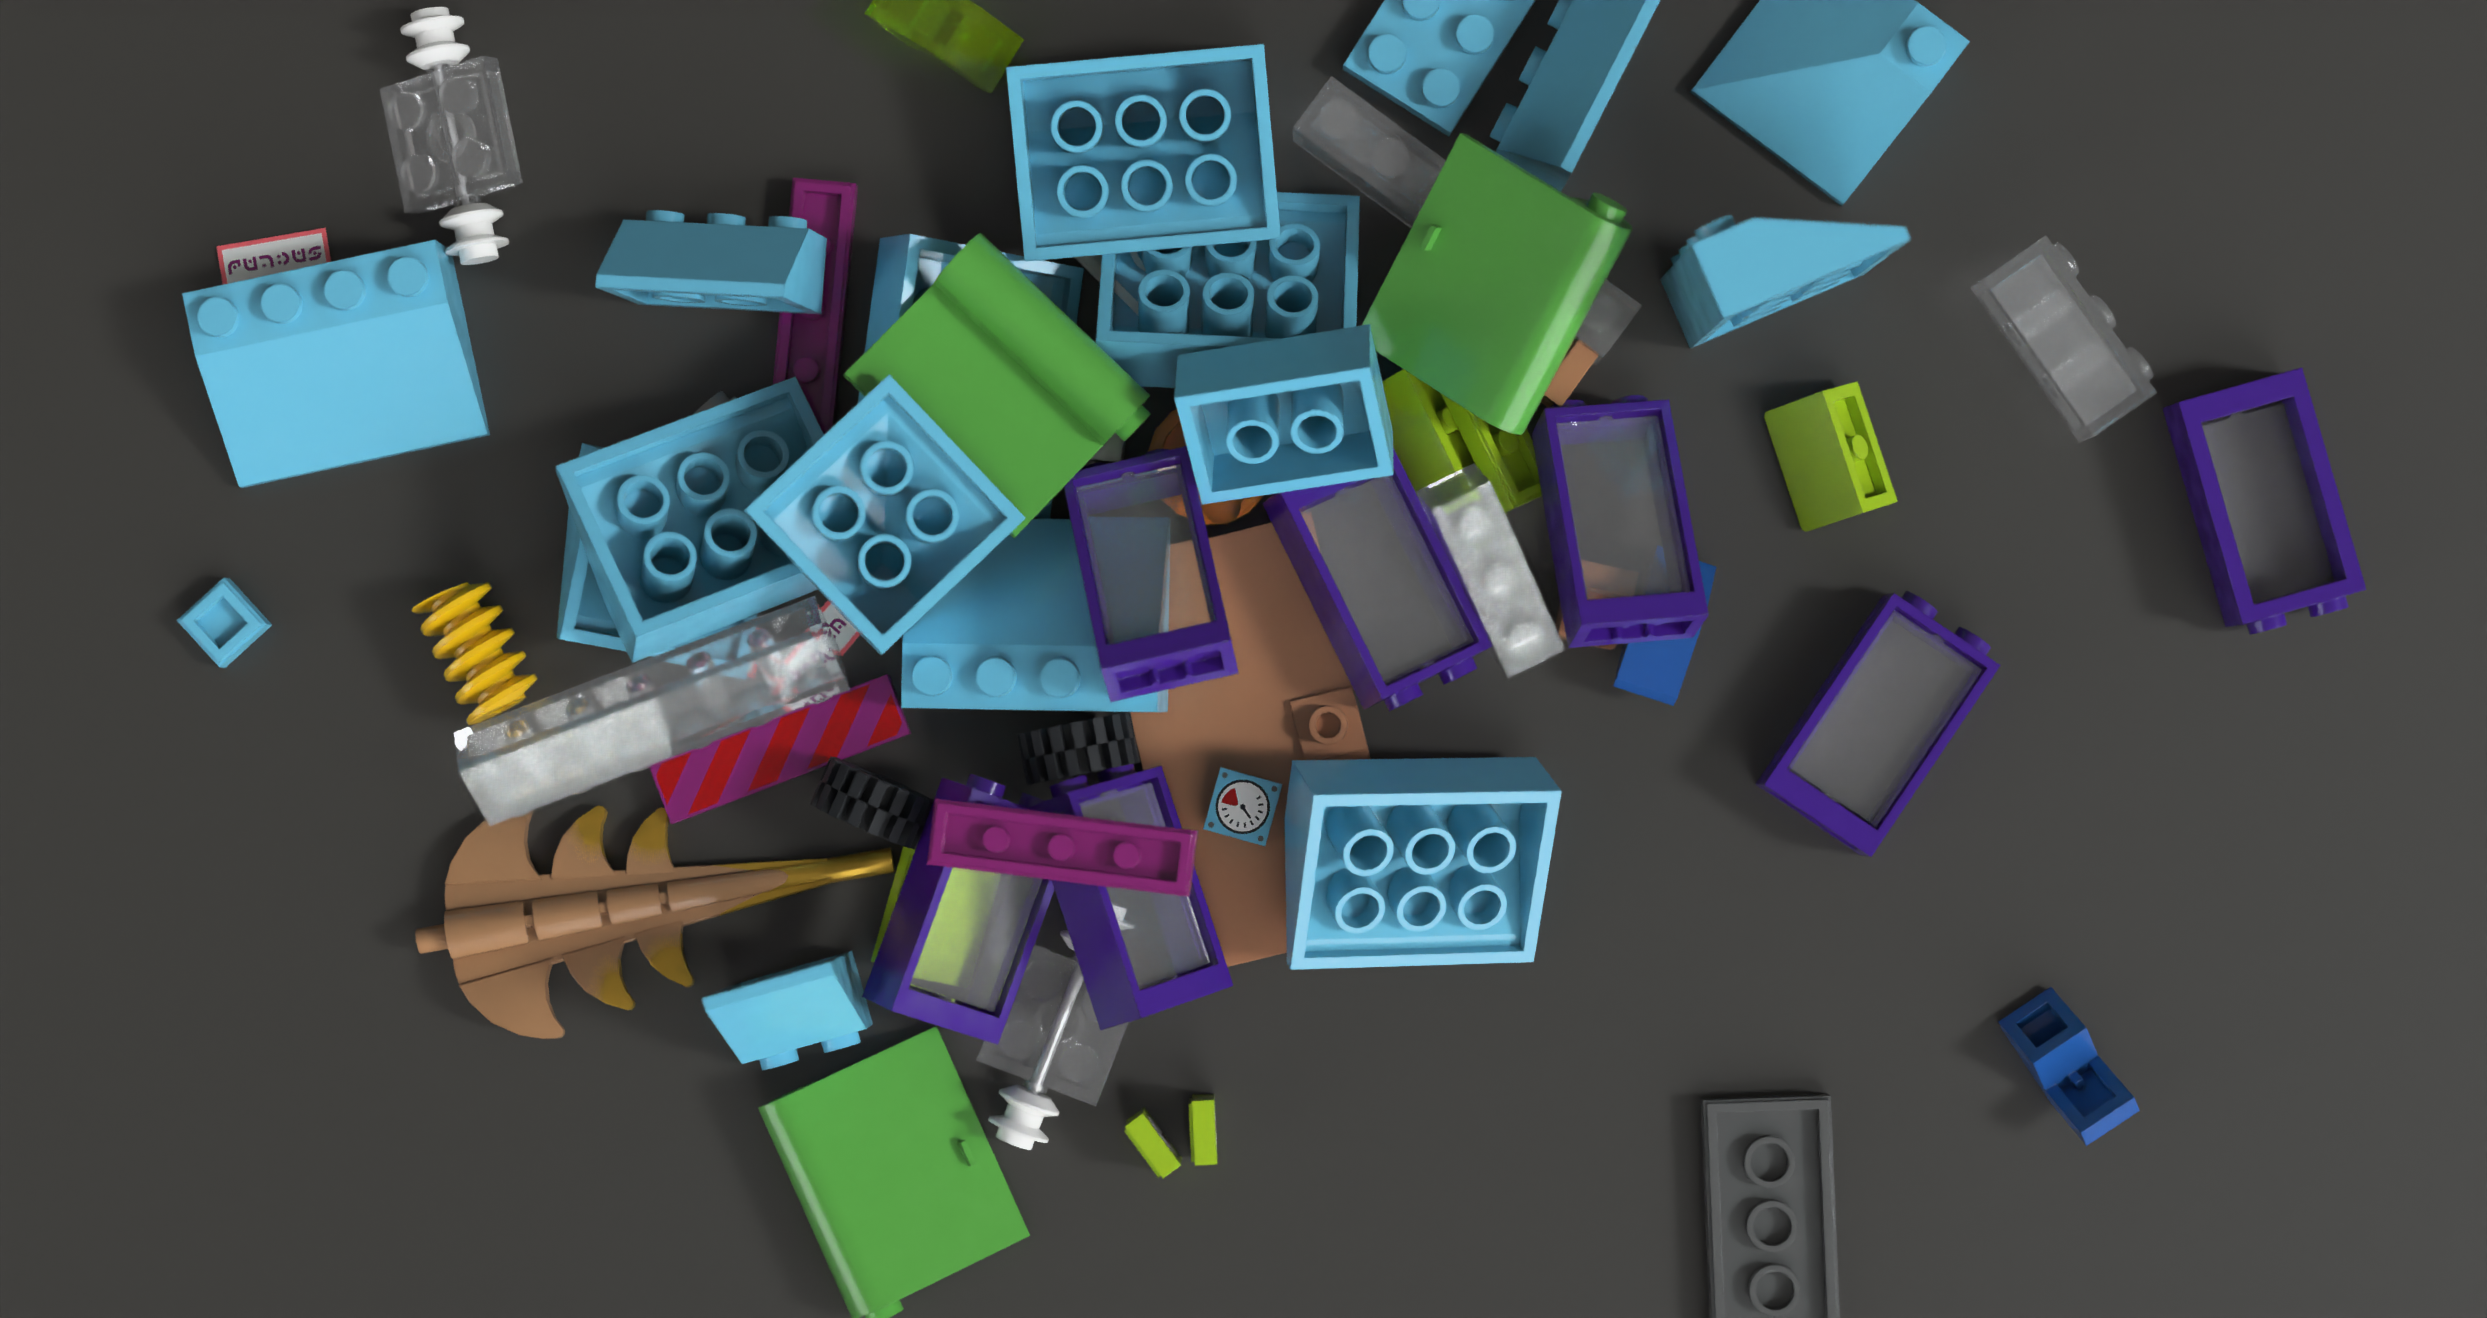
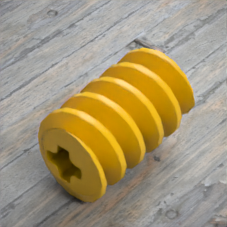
M490 582L460 584L435 594L417 604L411 610L416 614L433 612L422 623L420 629L423 635L427 637L444 635L432 649L434 657L437 659L456 658L445 669L443 675L446 681L449 682L467 681L455 695L457 703L460 705L479 704L468 715L466 719L468 725L485 721L516 706L526 698L524 693L538 679L535 673L515 676L513 669L526 657L524 651L504 653L501 648L515 634L513 628L492 630L490 626L504 611L502 606L481 607L478 602L492 589Z

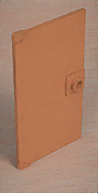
M1310 513L1303 514L1302 517L1318 547ZM1272 523L1208 538L1239 673L1168 689V712H1130L1143 771L1162 766L1182 829L1198 831L1194 867L1227 967L1287 953L1284 818L1292 760L1371 759L1354 689ZM1193 542L1171 547L1169 631L1210 622ZM1220 767L1283 784L1266 846L1203 829Z

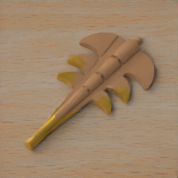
M521 803L510 806L488 817L465 837L450 863L445 881L446 911L444 914V924L417 928L415 932L416 944L420 954L449 950L461 990L469 1003L491 1023L520 1036L558 1039L565 1035V1029L557 1020L550 1003L548 982L553 964L564 961L572 977L585 992L605 1004L629 1011L635 1007L636 1003L628 992L622 977L621 956L625 943L637 940L642 953L652 967L666 978L685 987H691L695 980L688 968L683 950L682 933L684 926L830 883L895 872L893 855L890 847L821 859L674 867L668 848L669 818L665 808H658L642 823L634 835L627 855L626 869L613 870L606 859L603 846L604 824L608 812L606 808L599 805L578 818L562 836L554 855L552 873L538 874L530 860L527 843L533 807L528 803Z

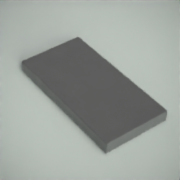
M1802 1094L1700 1098L1709 1318H1840L1831 1095Z

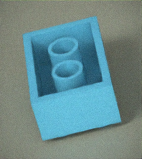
M1370 324L1177 355L1174 399L1202 505L1394 475L1393 429Z

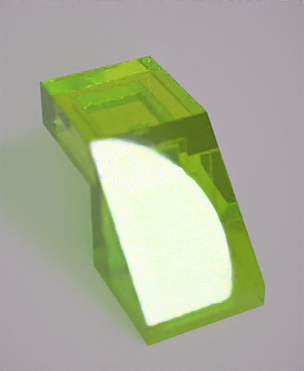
M872 0L864 13L909 47L935 56L977 88L989 93L993 92L1006 67H1008L1024 41L1022 37L970 0Z

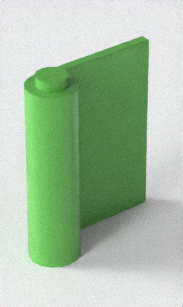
M1460 133L1362 325L1370 324L1376 352L1487 423L1503 431L1521 435L1530 423L1633 230L1632 226L1624 220L1628 210L1618 202L1595 192L1592 193L1589 200L1569 197L1467 134Z
M981 233L977 234L957 253L938 275L934 284L844 373V377L865 397L890 375L1026 518L1010 533L1013 538L1033 520L1115 433L1125 442L1151 415L1143 406L1144 402L1151 395Z
M937 1026L758 1107L851 1318L863 1316L865 1318H890L904 1310L900 1299L1030 1236Z

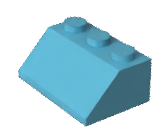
M1559 0L1547 23L1558 29L1547 51L1535 46L1518 80L1529 86L1519 107L1517 108L1506 103L1489 136L1500 142L1496 153L1561 192L1660 0Z
M648 210L646 211V221L623 219L596 274V288L638 305L821 314L827 238L808 229L807 220L796 217L771 216L769 217L767 227L745 225L746 217L734 214L709 213L707 214L706 224L685 223V215L678 212Z

